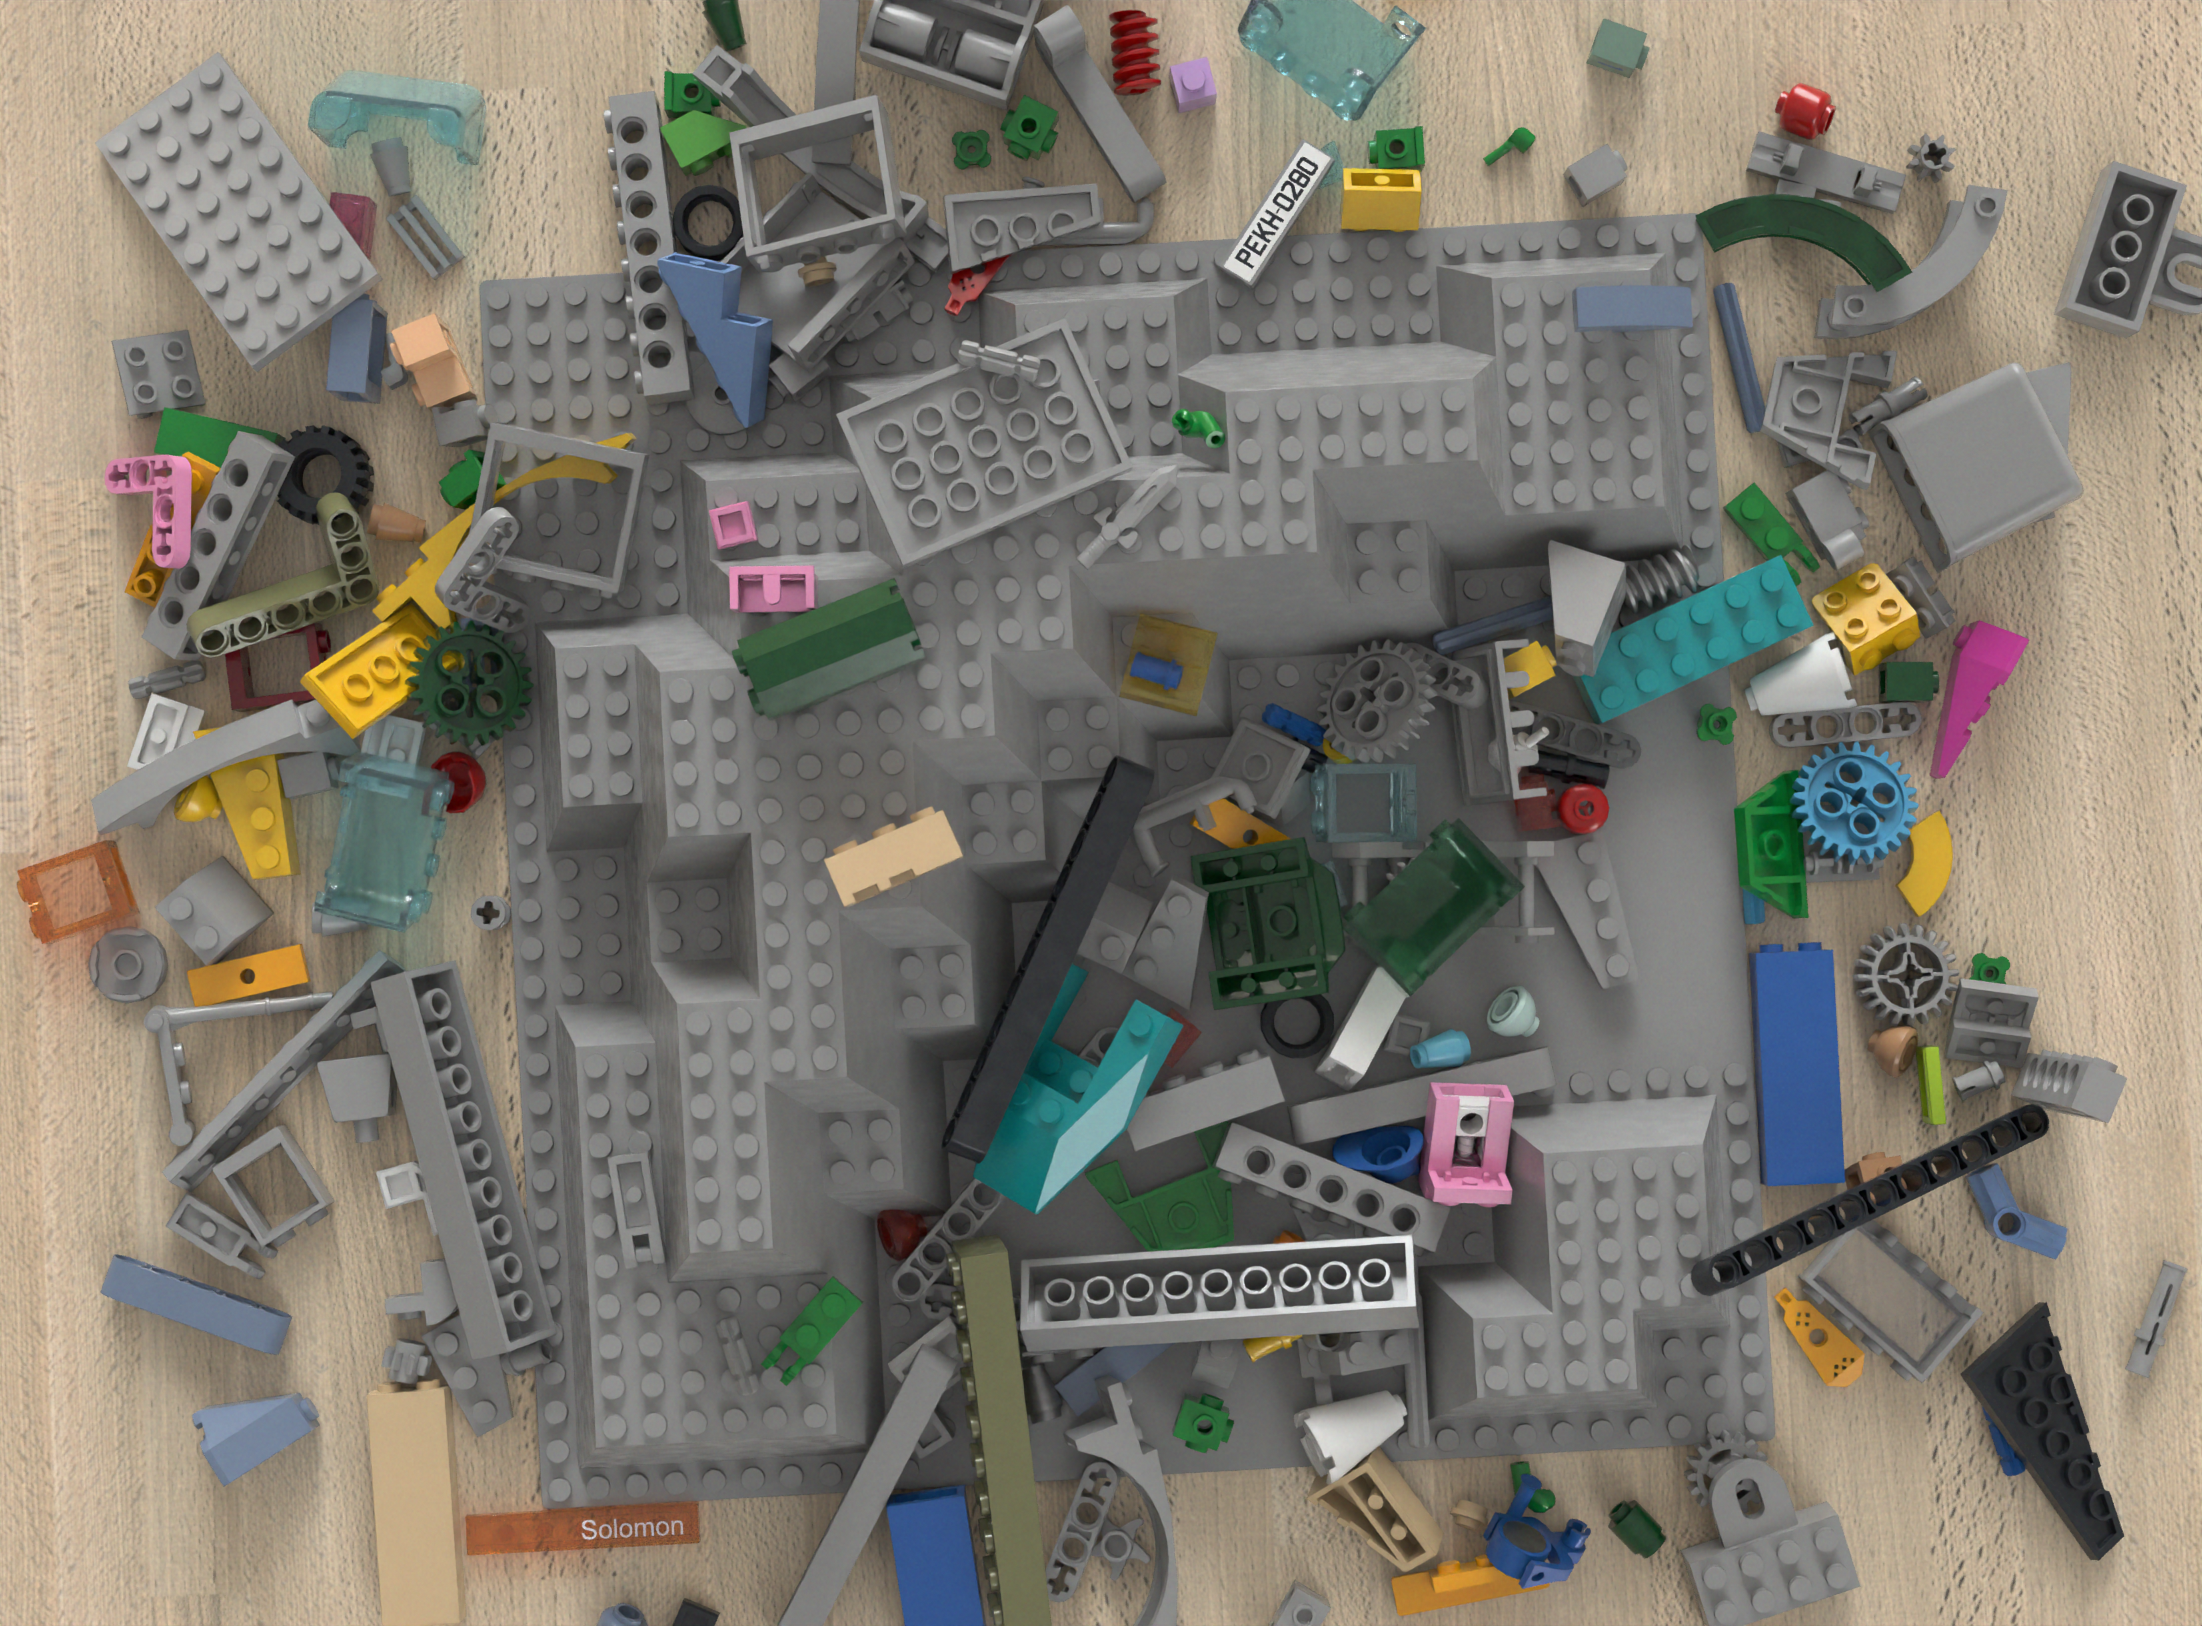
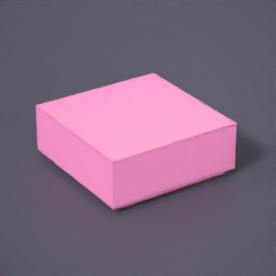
M749 501L709 510L718 550L759 541Z

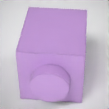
M1207 57L1170 66L1169 79L1178 113L1216 104L1217 92Z

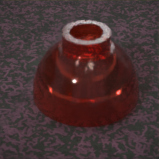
M883 1210L878 1214L877 1230L880 1241L887 1255L897 1262L910 1256L918 1246L920 1238L927 1235L926 1224L920 1214L912 1215L905 1210Z

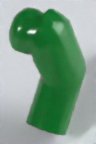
M1519 1461L1510 1464L1514 1495H1516L1522 1483L1521 1475H1531L1529 1461ZM1536 1489L1527 1507L1535 1513H1545L1555 1506V1495L1550 1489Z

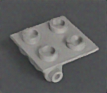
M188 330L111 341L129 416L137 415L138 419L153 416V412L164 411V407L180 409L205 405Z
M1858 803L1851 805L1857 807ZM1821 805L1825 812L1836 813L1834 806ZM1853 823L1855 830L1859 833L1869 834L1864 824ZM1810 831L1803 832V865L1806 872V883L1880 879L1879 868H1883L1884 860L1879 859L1875 853L1874 859L1868 865L1863 861L1861 855H1859L1854 865H1850L1848 855L1843 854L1839 861L1835 862L1833 850L1829 849L1825 854L1820 855L1822 843L1817 841L1814 844L1808 845L1807 841L1812 834Z

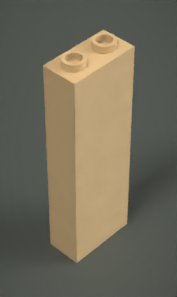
M439 1379L419 1380L416 1382V1387L401 1388V1382L377 1384L378 1390H373L366 1397L382 1626L460 1624L466 1617L451 1389L449 1385H440Z

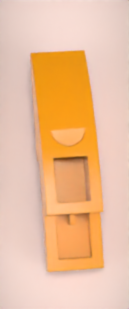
M187 452L182 457L189 461L192 472V531L196 515L203 507L212 488V481L221 468ZM172 503V506H171V509H170V519H171V520H172L173 515H174V505H173V503ZM152 524L148 529L124 592L155 608L163 592L164 583L170 577L174 568L159 567L155 563L152 552Z

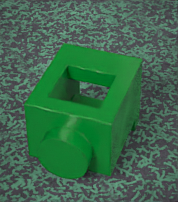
M664 71V110L668 118H679L693 110L714 116L715 107H721V101L693 77L692 73ZM688 88L699 89V93L695 98L686 97L685 92Z
M1423 126L1407 129L1376 130L1374 140L1368 141L1369 164H1375L1376 169L1420 170L1422 172L1425 166ZM1400 143L1403 146V152L1401 154H1393L1389 149L1390 144Z
M470 449L463 453L467 460L454 464L449 469V474L439 481L442 487L440 493L443 499L453 508L468 509L476 502L485 452ZM500 472L496 490L507 485Z

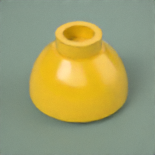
M207 775L203 776L180 791L173 811L177 820L197 822L208 817L213 819L218 817L223 805L212 779Z

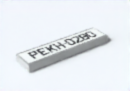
M1302 139L1219 265V269L1250 289H1253L1335 164V158Z

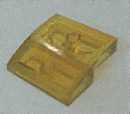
M1140 613L1119 697L1197 717L1218 633ZM1141 652L1144 655L1171 662L1173 659L1177 660L1178 665L1184 666L1178 689L1170 687L1167 691L1164 690V685L1136 676H1130L1136 653Z

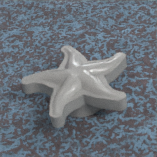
M1108 1514L1106 1515L1101 1528L1103 1539L1094 1546L1091 1555L1105 1557L1109 1560L1112 1567L1110 1575L1112 1580L1119 1578L1127 1559L1136 1558L1144 1563L1150 1562L1151 1556L1140 1544L1135 1542L1137 1529L1144 1524L1143 1518H1137L1120 1528L1109 1520Z

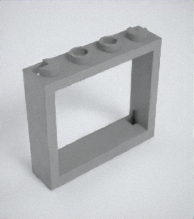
M877 94L729 133L746 257L758 273L777 272L784 266L800 262L813 263L824 256L836 253L849 254L856 251L859 247L871 244H888L894 241L895 238L907 236L888 112ZM875 130L887 214L766 244L755 160Z
M490 423L470 532L481 516L493 508L505 442L633 468L612 577L503 555L491 574L497 575V570L503 569L513 571L512 578L520 581L535 583L536 576L551 579V587L573 591L574 584L589 587V595L612 598V593L623 592L650 455L516 426ZM485 552L475 554L469 563L478 564L483 559Z

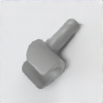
M392 333L385 334L391 366L381 370V374L385 383L391 390H394L408 381V374L403 365H398L390 347V343L395 342Z

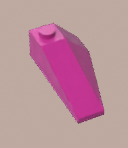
M1980 620L1970 623L1969 626L1963 625L1953 641V645L1957 648L1951 658L1930 770L1931 777L1935 779L1946 777L1971 737L1972 731L1968 729V726L1971 722L1976 724L1986 714L1991 706V697L1988 696L1990 691L1995 690L1999 684L2004 686L2026 648L2029 639Z

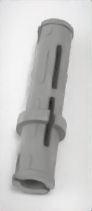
M2163 1260V1266L2141 1328H2136L2134 1336L2137 1339L2128 1364L2125 1367V1370L2146 1378L2150 1377V1371L2159 1346H2164L2166 1339L2162 1337L2185 1273L2188 1270L2185 1267Z

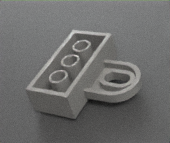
M2115 161L2103 168L2100 172L2054 315L2127 339L2140 331L2148 304L2181 315L2201 314L2202 289L2179 282L2174 274L2176 265L2180 263L2202 269V237L2173 228L2187 185Z
M1745 1458L1735 1460L1724 1466L1715 1475L1709 1489V1506L1719 1537L1680 1550L1702 1620L1706 1626H1744L1861 1587L1839 1516L1826 1501L1795 1512L1783 1478L1771 1465L1758 1459ZM1746 1478L1755 1481L1761 1500L1760 1509L1752 1515L1742 1513L1735 1491L1738 1482Z

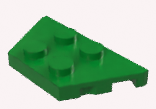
M1798 770L1781 772L1734 808L1739 886L1793 919L1809 918L1806 872L1803 865V832H1798L1797 830L1802 824V819L1792 818L1794 810L1800 806L1790 803L1793 794L1798 792L1792 788L1795 780L1799 778Z

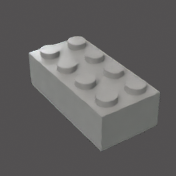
M1255 1049L1235 1056L1237 1060L1235 1064L1223 1067L1219 1061L1199 1068V1076L1186 1080L1185 1075L1180 1074L1162 1080L1164 1088L1146 1093L1127 1128L1134 1150L1137 1151L1284 1102L1285 1100L1270 1056L1267 1053L1260 1055V1052Z

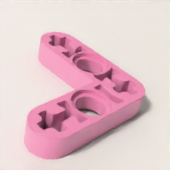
M173 455L112 460L106 468L104 477L105 485L111 493L121 495L153 494L152 552L155 563L163 568H183L190 558L192 472L189 461L185 457ZM149 467L150 475L148 483H146V471ZM166 471H172V475L166 477ZM129 473V480H124V475ZM172 503H173V505H174V515H173V518H172V520H171V519H170V509H171V506H172Z

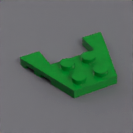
M1227 1121L1194 1131L1207 1168L1137 1196H1131L1118 1160L1085 1172L1088 1181L1096 1188L1148 1252L1216 1248L1234 1240L1231 1183L1219 1178L1220 1170L1212 1168L1213 1161L1228 1125Z

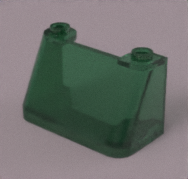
M1459 817L1452 824L1447 819L1443 820L1429 834L1434 841L1366 906L1359 901L1343 916L1348 922L1343 927L1346 933L1405 998L1411 997L1424 984L1428 976L1433 975L1457 949L1500 910V907L1504 906L1509 900H1512L1525 887Z

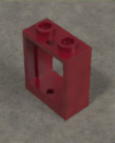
M317 622L270 638L277 639L306 635L311 670L326 661V653L331 652L329 632L327 629L323 630V625ZM248 646L225 654L232 710L246 712L268 709L289 700H293L296 705L316 700L308 690L254 697Z

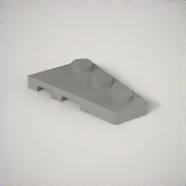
M1174 874L1130 955L1122 975L1190 1010L1209 892Z

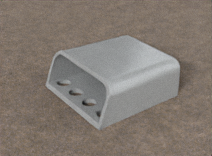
M2010 363L1894 418L1884 420L1868 432L1937 574L1966 557L2078 500L2084 493L2083 485L2025 369L2019 363ZM1889 435L1892 437L1899 452L1893 451L1889 447ZM1906 469H1908L1916 486H1911L1905 480ZM1924 503L1932 520L1926 519L1922 514V505ZM1940 538H1942L1945 544L1947 555L1942 553L1939 548Z

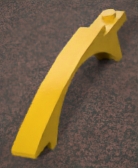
M625 433L596 443L626 449L637 438L632 433ZM565 455L528 471L496 490L493 506L515 490L545 479L573 477L610 484L618 475L608 465L609 463ZM475 504L471 505L418 547L428 558L426 562L422 558L418 559L404 572L408 578L400 586L396 587L394 584H391L376 597L380 604L372 611L382 622L399 612L412 600L423 609L438 627L442 626L445 630H448L450 625L457 621L456 612L445 607L436 596L435 585L470 533Z

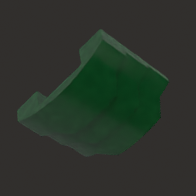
M1305 837L1190 856L1195 885L1209 892L1207 914L1216 971H1210L1208 975L1214 1010L1329 993L1328 973L1346 951L1341 908L1334 873L1310 857Z

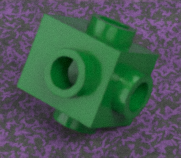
M1023 95L1016 111L1009 109L1000 130L1005 132L1003 138L1004 144L1009 146L1007 151L1025 161H1028L1029 157L1039 161L1043 151L1049 154L1059 134L1054 131L1059 121V112ZM1028 129L1034 130L1032 133H1026L1025 131Z
M1184 1393L1172 1434L1174 1437L1186 1440L1185 1446L1192 1450L1207 1453L1209 1448L1217 1451L1220 1441L1228 1442L1234 1420L1228 1419L1230 1414L1229 1408L1223 1406V1399L1206 1393H1202L1201 1398ZM1201 1420H1208L1211 1422L1208 1426L1205 1427L1200 1426L1198 1424Z

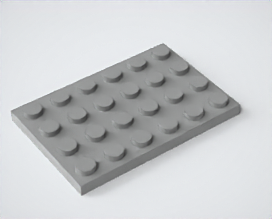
M1066 318L996 347L1016 352L1018 357L1021 358L1024 355L1038 358L1040 360L1038 376L1033 382L1019 379L1018 374H1013V377L982 370L980 369L981 366L977 364L974 367L956 363L836 414V419L903 568L1132 471L1131 461Z

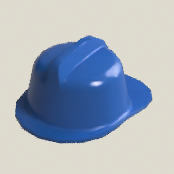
M1412 1126L1375 1127L1340 1136L1333 1146V1158L1337 1164L1355 1171H1368L1375 1179L1388 1184H1395L1420 1173L1421 1166L1418 1154L1424 1145V1137L1419 1129Z

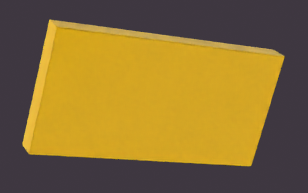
M410 603L306 673L300 680V683L344 731L354 739L409 701L407 696L416 691V687L406 685L405 680L416 676V674L407 669V665L410 662H420L413 652L418 647L427 650L423 640L428 635L437 640L436 629ZM449 655L442 656V665L447 671L450 672L458 667V662L455 658Z

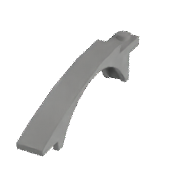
M820 0L814 111L856 100V54L860 0ZM853 135L813 145L812 162L851 166Z
M718 45L713 48L692 73L693 77L749 127L796 115L771 90L755 69L746 62L744 65ZM813 146L782 153L786 159L804 174L812 173L823 190L861 220L887 214L882 180L873 176L853 161H851V166L813 163ZM900 190L907 236L899 238L905 242L912 256L936 273L949 257L946 229L929 217L926 201L918 195Z
M293 700L286 701L227 724L163 755L91 799L98 833L104 835L136 823L143 829L154 826L163 807L177 793L203 776L226 766L256 757L287 752H328L352 757L361 754L358 736L352 739L317 700L299 706Z
M1106 1375L1094 1380L1105 1417L1063 1432L1065 1443L1075 1446L1077 1451L1096 1455L1113 1463L1131 1480L1140 1493L1151 1518L1156 1551L1154 1575L1149 1595L1133 1626H1176L1178 1580L1172 1515L1157 1449L1145 1442H1141L1143 1441L1142 1431L1138 1422L1132 1419L1128 1407L1132 1405V1397L1127 1385L1110 1375Z

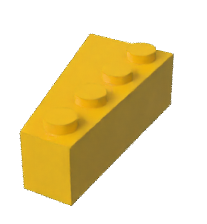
M219 728L193 731L195 738L198 739ZM284 753L244 760L210 773L253 880H266L301 874L291 799L285 796L277 760L285 759Z

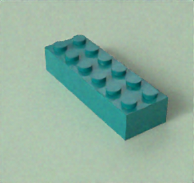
M1779 555L1612 632L1594 677L1585 674L1582 676H1572L1594 724L1599 725L1814 625L1782 556Z

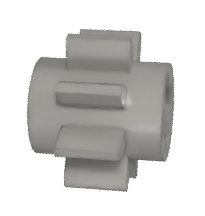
M1924 134L1920 138L1921 147L1911 145L1907 149L1909 154L1913 155V159L1906 166V169L1914 168L1918 173V182L1925 176H1931L1934 183H1937L1942 179L1940 169L1945 172H1950L1954 169L1955 166L1948 160L1949 156L1956 149L1948 148L1943 143L1944 135H1941L1937 140L1930 141V137ZM1928 153L1929 156H1936L1938 161L1935 164L1932 160L1926 161L1924 155Z
M400 1338L397 1339L395 1347L388 1346V1348H385L381 1366L390 1368L388 1378L398 1382L416 1384L419 1375L426 1376V1374H429L433 1356L424 1354L426 1345L418 1341Z

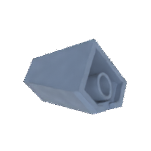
M300 1393L209 1405L192 1414L195 1427L198 1430L202 1427L204 1429V1440L200 1442L202 1453L223 1487L320 1426L317 1421L319 1413L315 1405L309 1398L303 1399Z

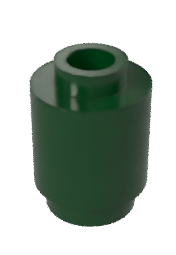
M1625 1500L1621 1501L1608 1515L1611 1519L1608 1528L1635 1555L1640 1554L1644 1559L1653 1555L1666 1540V1536L1661 1532L1662 1527L1636 1500L1629 1503Z

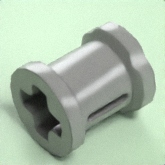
M482 896L472 905L471 918L474 924L481 929L499 930L510 921L511 907L502 897ZM493 902V909L499 910V917L492 918L490 924L489 917L483 915L484 908H490Z

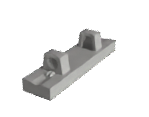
M1760 131L1756 134L1746 168L1748 172L1771 179H1782L1817 187L1816 192L1890 214L1896 211L1906 177L1905 174ZM1862 173L1857 186L1853 189L1857 174Z

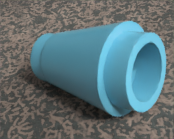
M1453 1029L1442 1032L1410 1048L1411 1062L1417 1069L1460 1067L1471 1056V1047L1466 1034L1463 1031H1455Z

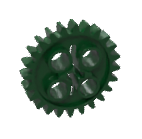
M473 620L466 624L464 631H462L456 621L450 625V634L441 626L435 631L437 640L428 635L423 640L427 650L418 647L413 652L420 662H410L407 665V669L415 673L416 676L405 680L406 685L416 687V691L409 694L407 700L419 701L420 704L412 712L413 715L425 713L427 716L422 727L426 728L434 723L438 726L435 737L439 738L445 732L450 733L449 743L451 745L456 743L460 736H462L465 747L473 745L475 737H477L481 746H485L489 743V733L495 740H500L504 737L501 727L509 732L514 730L516 725L512 718L521 720L526 715L518 706H527L532 701L531 698L522 693L534 687L533 683L523 680V677L530 673L532 669L530 667H520L519 662L526 654L518 653L514 655L511 651L516 641L512 640L504 644L501 642L504 631L500 630L494 636L489 635L490 627L487 624H484L479 631H476ZM467 650L473 653V661L470 667V683L477 684V687L470 692V695L469 685L462 684V681L469 675ZM449 655L455 658L459 666L458 672L447 671L442 665V656ZM481 658H491L496 663V674H488L482 669ZM448 693L455 696L458 700V710L451 711L445 708L442 704V694ZM482 695L490 696L495 700L497 704L496 712L491 713L483 709L480 702ZM468 701L470 702V708L473 714L471 718L467 717L466 715V707L468 705Z

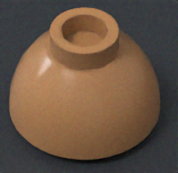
M1898 1025L1890 1027L1883 1032L1876 1029L1872 1033L1867 1049L1874 1053L1876 1062L1888 1075L1894 1078L1902 1076L1910 1066L1918 1045L1917 1030L1914 1027Z

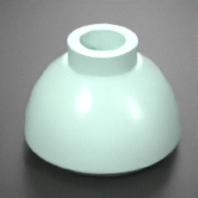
M1513 986L1499 994L1488 1011V1028L1494 1033L1505 1037H1514L1520 1034L1524 1037L1532 1035L1538 1028L1540 1021L1535 1016L1536 1007L1530 993L1523 986Z

